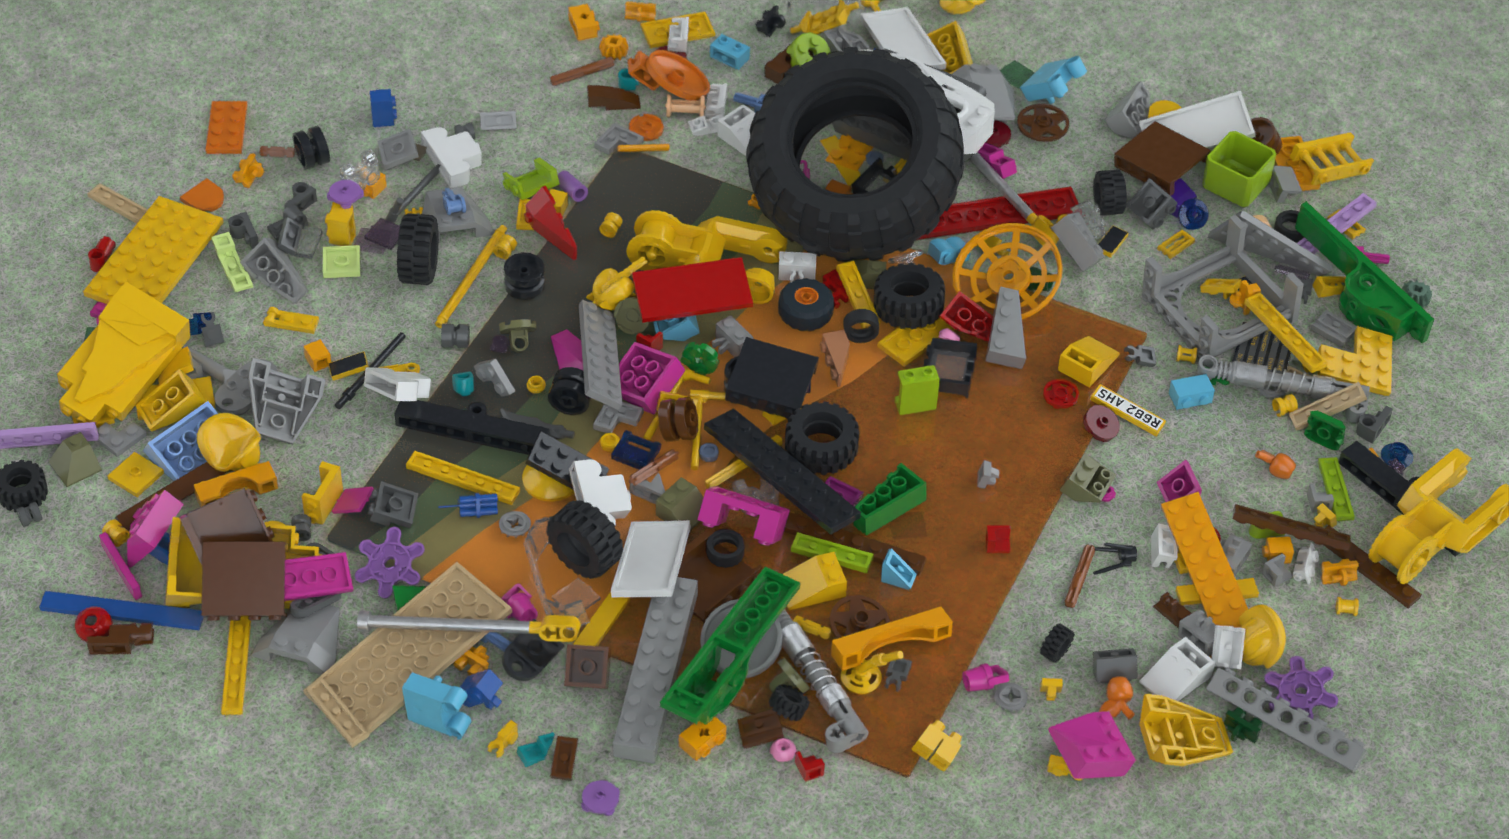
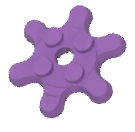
M398 527L388 529L386 540L382 544L377 545L371 540H363L359 545L360 551L368 557V564L355 572V579L359 583H364L371 579L377 580L379 582L378 594L384 599L391 597L393 593L392 585L397 584L399 581H405L409 585H417L420 581V574L414 571L411 565L414 559L423 555L425 548L420 542L413 543L410 546L402 545L400 542L401 530ZM389 559H394L395 566L386 568V562Z
M1293 656L1289 660L1290 671L1287 674L1281 675L1271 671L1266 673L1264 677L1267 685L1279 691L1275 699L1279 700L1281 697L1291 703L1289 707L1295 710L1298 707L1309 713L1308 717L1311 719L1314 716L1312 709L1315 706L1334 708L1338 704V697L1324 689V684L1334 676L1333 670L1330 667H1322L1316 672L1308 671L1305 668L1304 659L1300 656ZM1304 688L1307 692L1306 694L1296 693V689ZM1269 703V708L1271 711L1274 710L1273 703Z

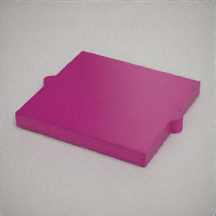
M374 488L345 489L340 498L337 499L332 513L361 512L366 502L369 501Z

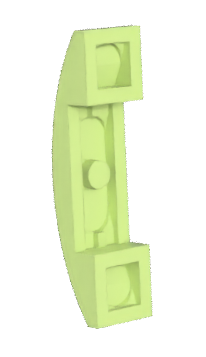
M226 232L211 237L220 264L233 290L239 292L253 288L248 272H245L244 267L240 263L241 261L235 250V244L230 233Z

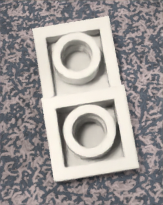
M720 114L707 120L705 116H701L688 121L693 136L717 133L718 120L723 118V115Z

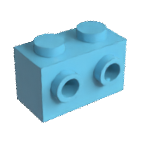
M721 34L710 45V57L739 70L750 59V47Z
M1207 374L1172 380L1169 395L1176 410L1212 403L1215 390Z

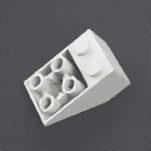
M742 104L718 120V137L745 156L750 139L749 130L755 112Z
M1184 637L1160 658L1139 683L1151 694L1163 695L1180 701L1212 677L1215 662L1187 637Z

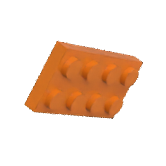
M212 101L206 154H242L248 107L247 101Z

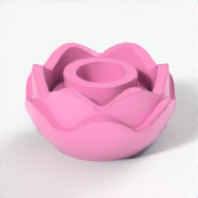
M949 328L939 332V338L960 341V337Z
M787 738L775 740L770 747V754L779 762L791 761L796 752L795 744Z

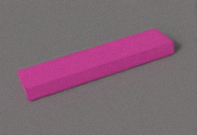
M106 532L100 534L99 538L102 548L135 601L142 598L140 585Z

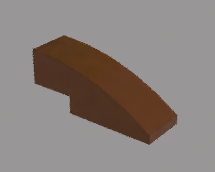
M587 85L588 107H606V111L641 109L639 95L611 86Z

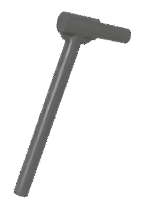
M437 164L404 199L400 197L396 199L385 219L387 225H393L398 215L439 173L440 164Z

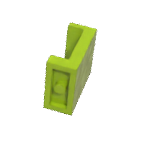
M540 157L534 159L535 170L516 178L505 172L503 173L504 180L502 181L504 188L521 200L534 196L543 186L550 189L560 184L556 168Z
M931 365L898 371L900 389L899 396H895V404L899 415L935 410L937 408L940 380L935 366Z

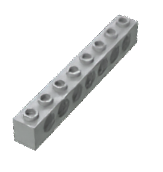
M1218 667L1206 688L1209 692L1236 707H1240L1250 715L1354 773L1357 771L1367 753V750L1363 748L1364 743L1355 738L1352 741L1345 738L1346 733L1341 730L1327 728V723L1323 720L1309 718V713L1299 707L1295 710L1289 707L1291 703L1281 697L1277 700L1271 697L1273 693L1261 687L1259 690L1253 687L1254 682L1243 677L1241 680L1235 677L1236 672L1225 667L1223 670ZM1231 683H1237L1238 689L1233 693L1228 692V686ZM1249 693L1256 694V699L1252 703L1246 702V696ZM1267 703L1274 704V710L1270 713L1264 712V706ZM1286 713H1291L1293 716L1289 723L1282 721V717ZM1304 723L1311 725V730L1308 733L1300 731ZM1323 733L1329 734L1330 737L1329 741L1325 744L1319 743V736ZM1340 744L1348 745L1346 753L1339 754L1337 752Z

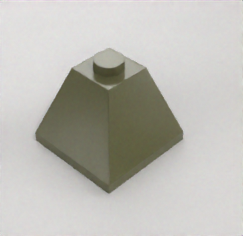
M852 259L858 268L866 289H874L876 279L886 269L887 262Z
M81 432L63 440L48 461L66 487L102 471L89 442Z

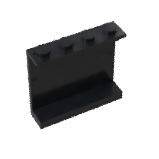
M746 337L728 382L725 400L788 419L796 409H801L812 376L817 371L819 357Z

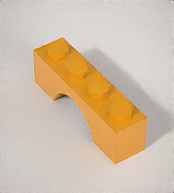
M266 461L194 484V491L200 507L226 496L236 489H242L247 486L248 489L254 490L260 495L278 489V484L270 462Z

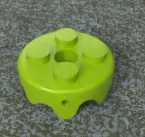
M815 33L801 34L787 48V54L791 55L792 67L795 65L801 66L813 60L808 50H812L814 55L822 52L831 54L827 42Z

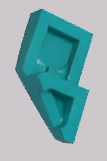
M554 732L538 736L537 742L518 746L517 754L525 768L545 760L555 737Z

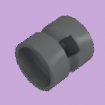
M442 323L441 346L443 348H453L454 345L457 348H469V324H458L455 327L454 324Z

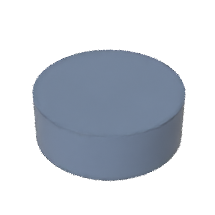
M871 151L866 155V162L872 165L879 157L884 162V155L879 151Z
M705 443L699 449V457L705 462H713L719 456V449L715 444Z

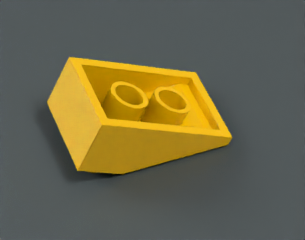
M179 369L135 406L151 431H155L180 421L206 403L194 381Z
M835 552L814 556L783 573V575L801 583L800 589L787 605L788 610L846 597L847 580Z

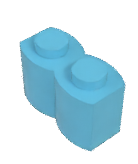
M950 237L946 240L942 238L930 241L927 253L939 264L948 265L956 261L957 256L966 243L960 237ZM971 252L967 255L964 262L969 260Z

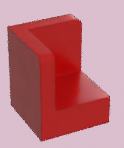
M659 331L655 336L649 334L644 336L638 333L636 335V342L660 351L663 348V333Z
M987 525L985 536L986 553H1010L1011 526Z
M800 751L795 752V764L805 782L824 775L825 763L822 758L816 759L814 755L803 758Z

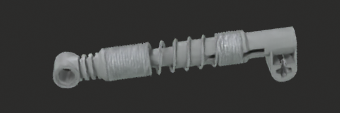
M1212 355L1202 356L1197 367V375L1207 374L1209 380L1217 376V379H1220V377H1222V380L1227 378V381L1231 384L1264 389L1265 386L1266 390L1272 385L1276 392L1281 387V390H1284L1286 394L1290 391L1294 392L1295 395L1301 393L1305 397L1310 395L1311 398L1322 399L1353 385V383L1336 381L1335 378L1318 374L1307 376L1306 373L1303 375L1296 374V371L1290 373L1286 372V369H1284L1283 374L1276 373V367L1273 372H1268L1267 366L1250 364L1248 362L1234 361L1227 364V361L1223 363L1220 360L1219 363ZM1361 385L1367 400L1359 403L1357 410L1355 405L1345 409V417L1350 422L1358 423L1360 416L1365 414L1368 406L1370 386Z
M784 609L778 616L783 633L782 647L795 666L802 667L800 673L806 676L805 681L812 684L811 690H816V697L819 698L818 700L830 717H834L837 721L825 731L827 749L833 753L843 752L864 741L869 732L851 707L850 698L841 685L836 683V678L831 676L830 669L826 668V663L821 660L820 654L815 652L814 645L801 626L793 621ZM815 654L818 655L819 660H815Z

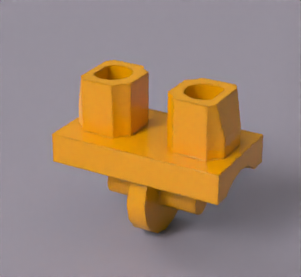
M626 1L625 19L637 20V22L655 21L656 4Z
M250 153L247 159H241L239 163L240 171H234L232 175L235 183H242L246 188H250L255 177H261L264 174L262 164L255 159V153Z
M1243 280L1240 283L1239 292L1231 294L1229 302L1234 308L1242 307L1243 314L1248 315L1250 309L1244 303L1245 298L1260 293L1261 289L1257 283L1248 284L1246 280Z
M1342 559L1339 563L1322 562V584L1340 583L1341 586H1346L1348 581H1356L1358 579L1357 568L1359 563L1357 560L1350 561L1349 559Z
M483 645L477 648L472 646L470 650L466 651L453 663V666L462 671L467 664L471 665L467 671L468 675L487 670L489 656L486 655V647Z

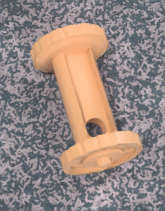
M668 94L667 103L665 104L667 108L666 117H670L671 112L699 113L700 117L704 116V110L706 109L705 96H701L700 101L673 100L671 94Z

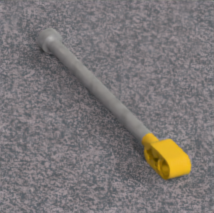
M978 152L969 158L1032 227L1044 232L1053 240L1055 245L1060 239L1051 228L1053 226L1051 221L1044 216H1037ZM1033 236L1042 246L1045 245L1042 240Z
M359 611L357 618L358 631L369 632L371 628L528 633L539 634L541 639L555 642L574 641L581 627L580 620L577 617L564 615H547L540 622L372 615L371 611Z

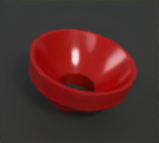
M96 606L82 610L75 620L76 633L80 639L86 642L88 637H108L110 625H113L110 614L105 609ZM89 616L97 617V622L94 625L86 624V619Z

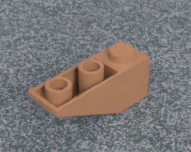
M844 330L824 333L822 342H820V350L822 353H825L827 367L830 366L831 379L835 380L837 387L841 386L849 357L850 343Z

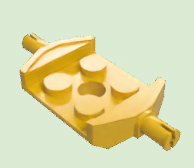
M839 0L838 6H832L828 10L817 12L815 15L807 11L801 23L791 27L790 31L792 34L800 31L802 33L820 34L826 30L846 24L850 11L859 9V4L856 1L846 5L843 0Z

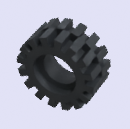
M1061 623L1056 624L1052 631H1049V635L1045 637V641L1040 648V654L1050 661L1057 663L1072 645L1071 642L1075 636L1074 631Z
M783 684L782 686L778 685L769 700V706L773 707L772 710L774 712L777 711L779 716L783 715L785 719L788 717L791 721H798L804 716L810 702L807 700V696H803L802 692H798L797 688L792 689V686L788 685L787 687L786 684Z

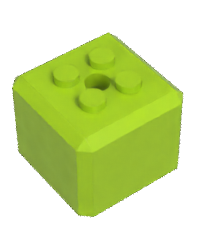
M1230 131L1207 156L1202 181L1203 188L1243 208L1248 207L1271 181L1276 158L1275 150L1237 131Z

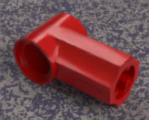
M104 236L99 240L96 247L88 252L89 264L93 272H99L116 247L115 241L110 237Z

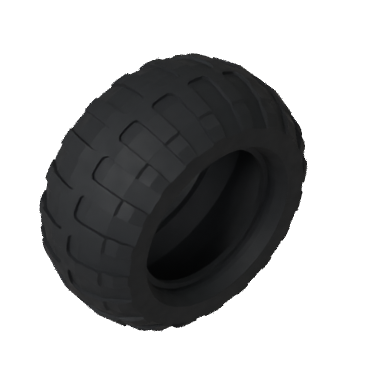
M846 47L844 51L826 54V52L813 56V60L801 66L795 65L785 72L784 78L778 84L772 85L762 101L763 105L760 111H756L749 130L750 139L746 148V161L750 182L758 205L763 214L785 238L792 243L794 241L803 246L804 250L814 253L818 257L820 255L835 257L839 262H850L852 259L867 258L877 261L883 259V255L897 250L903 252L912 247L914 241L922 235L931 233L939 223L940 216L944 211H948L955 200L957 187L964 171V144L959 118L954 106L946 98L942 87L931 76L927 77L923 74L917 64L911 60L891 56L889 51L882 49L867 51L858 50L857 47ZM855 116L881 119L895 126L909 140L912 148L902 170L890 182L870 192L862 194L830 192L813 183L800 169L803 152L810 140L821 129L840 119Z

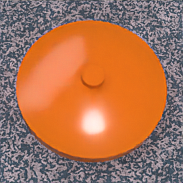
M656 50L646 60V68L651 77L668 92L690 101H700L701 96L706 97L710 90L708 79L697 66L686 58L673 52Z

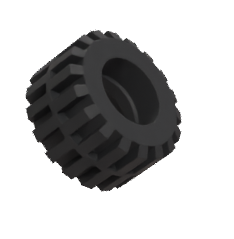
M1120 169L1097 171L1095 174L1093 196L1096 210L1100 216L1123 214L1125 211L1127 189L1125 178Z
M19 460V462L12 461L9 465L5 464L3 469L0 468V503L3 508L6 507L8 511L14 509V512H16V508L21 506L27 507L32 502H36L40 506L42 501L46 500L48 487L43 469L37 463L33 464L30 460L27 462ZM21 484H27V485L22 486V487H16V486L21 485Z

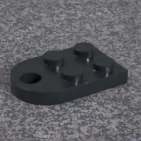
M520 633L503 654V668L515 680L530 681L541 673L565 645L562 642L545 641L541 639L539 634ZM512 664H519L522 671L513 670Z

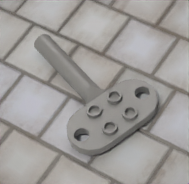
M189 347L192 358L202 365L203 372L223 383L216 391L214 397L217 410L221 413L240 415L252 408L248 380L251 361L244 364L238 370H230ZM260 359L266 362H270V369L278 371L276 366L271 361ZM226 403H231V404H232L231 406H228V407L223 406V405L226 404Z

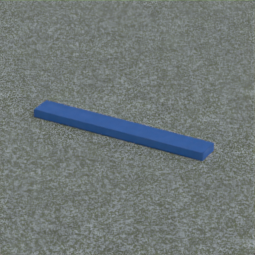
M45 591L39 606L40 611L78 615L82 610L96 606L105 609L110 614L112 620L153 623V625L200 630L204 618L201 616L202 610Z

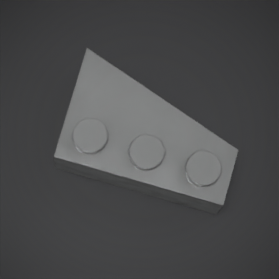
M1079 212L1066 215L1051 227L1082 271L1089 270L1105 258L1102 248L1095 241Z

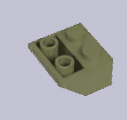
M1084 453L1074 465L1060 491L1074 501L1100 503L1115 479L1116 474Z

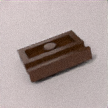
M771 709L737 719L744 749L784 738L780 716L777 714V711L774 712Z

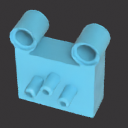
M1080 56L1045 63L1020 88L1027 101L1046 98L1049 104H1053L1055 102L1054 97L1062 98L1068 91L1066 83L1072 77L1076 79L1087 73V69Z
M412 672L402 687L408 720L447 734L450 737L453 735L460 740L472 722L467 714L458 712L467 699V693L460 687L441 683L442 678L438 675L434 679H430Z

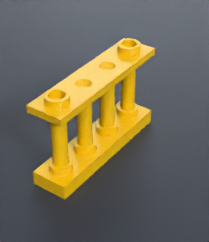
M1351 132L1295 144L1290 155L1293 162L1304 160L1315 173L1311 181L1312 185L1367 174L1374 162L1373 158L1362 160L1353 150L1351 143L1354 135ZM1340 151H1346L1354 162L1348 163L1340 154ZM1326 154H1332L1340 165L1334 166ZM1312 157H1318L1326 168L1320 169Z

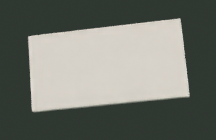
M908 7L861 14L860 20L880 49H889L899 54L914 57L924 64L940 70L946 69V62Z
M1241 91L1139 121L1141 131L1156 121L1210 150H1213L1230 131H1237L1249 138L1256 137Z
M690 520L631 522L611 588L612 598L672 597L691 528Z

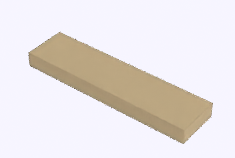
M100 183L87 193L89 198L136 224L148 210Z
M1357 382L1289 413V416L1297 431L1309 425L1307 420L1310 411L1318 410L1332 416L1367 400V397L1360 383Z
M323 678L305 689L309 697L352 748L369 737L368 731Z

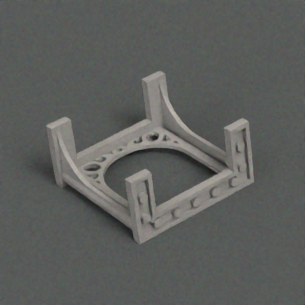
M1236 215L1229 218L1226 247L1181 270L1172 273H1162L1163 268L1152 256L1145 260L1142 289L1143 300L1152 305L1154 312L1163 317L1164 322L1175 330L1178 337L1183 338L1188 348H1197L1199 360L1204 355L1216 357L1269 330L1258 317L1239 327L1219 330V327L1208 315L1201 318V325H1198L1190 320L1183 311L1181 297L1185 289L1197 280L1231 263L1252 283L1258 284L1261 293L1291 324L1298 321L1304 284L1292 272L1286 275L1283 292L1243 251L1247 226ZM1165 297H1173L1176 301L1168 302Z

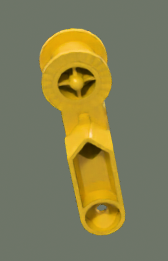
M651 210L641 213L637 217L634 224L636 236L629 241L626 253L631 263L644 256L648 263L639 268L644 271L721 260L724 249L752 255L765 263L779 262V252H785L788 242L787 238L777 229L720 216H715L701 222L698 226L681 223L676 217L667 212ZM762 268L745 269L753 303L764 304L772 300L775 292L774 275Z
M1458 448L1449 452L1411 484L1397 504L1404 515L1401 514L1393 518L1383 528V531L1379 533L1378 537L1375 538L1369 550L1368 558L1372 562L1377 563L1385 559L1399 570L1397 580L1401 584L1408 583L1414 577H1417L1418 573L1422 572V569L1427 565V562L1445 547L1460 553H1468L1509 517V485L1507 483L1500 486L1484 504L1465 520L1437 500L1445 491L1461 482L1468 473L1465 466L1468 465L1472 458Z

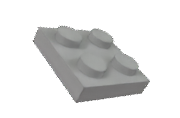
M410 128L378 141L383 166L386 170L419 157L413 132Z

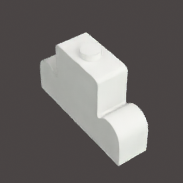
M441 127L421 132V145L427 147L426 153L434 165H441L439 172L448 186L455 188L467 184L470 181V169L481 166L482 152L479 144L475 143L468 132H462L447 137V131Z
M366 367L364 386L395 401H417V398H429L431 379L416 372H395L388 368Z
M574 461L569 468V474L576 500L589 502L593 507L599 508L614 525H616L615 519L626 518L632 506L630 502L631 494L627 490L623 475L599 476L601 466L597 461Z

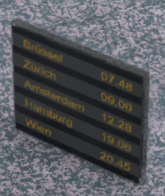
M1267 330L1236 346L1231 362L1241 361L1265 365L1268 367V372H1273L1276 367V373L1283 374L1284 369H1286V372L1288 371L1292 353L1270 330Z

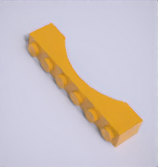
M937 607L832 640L831 656L840 669L844 671L861 665L864 659L873 651L890 643L905 640L936 642L951 637L953 621L942 607Z

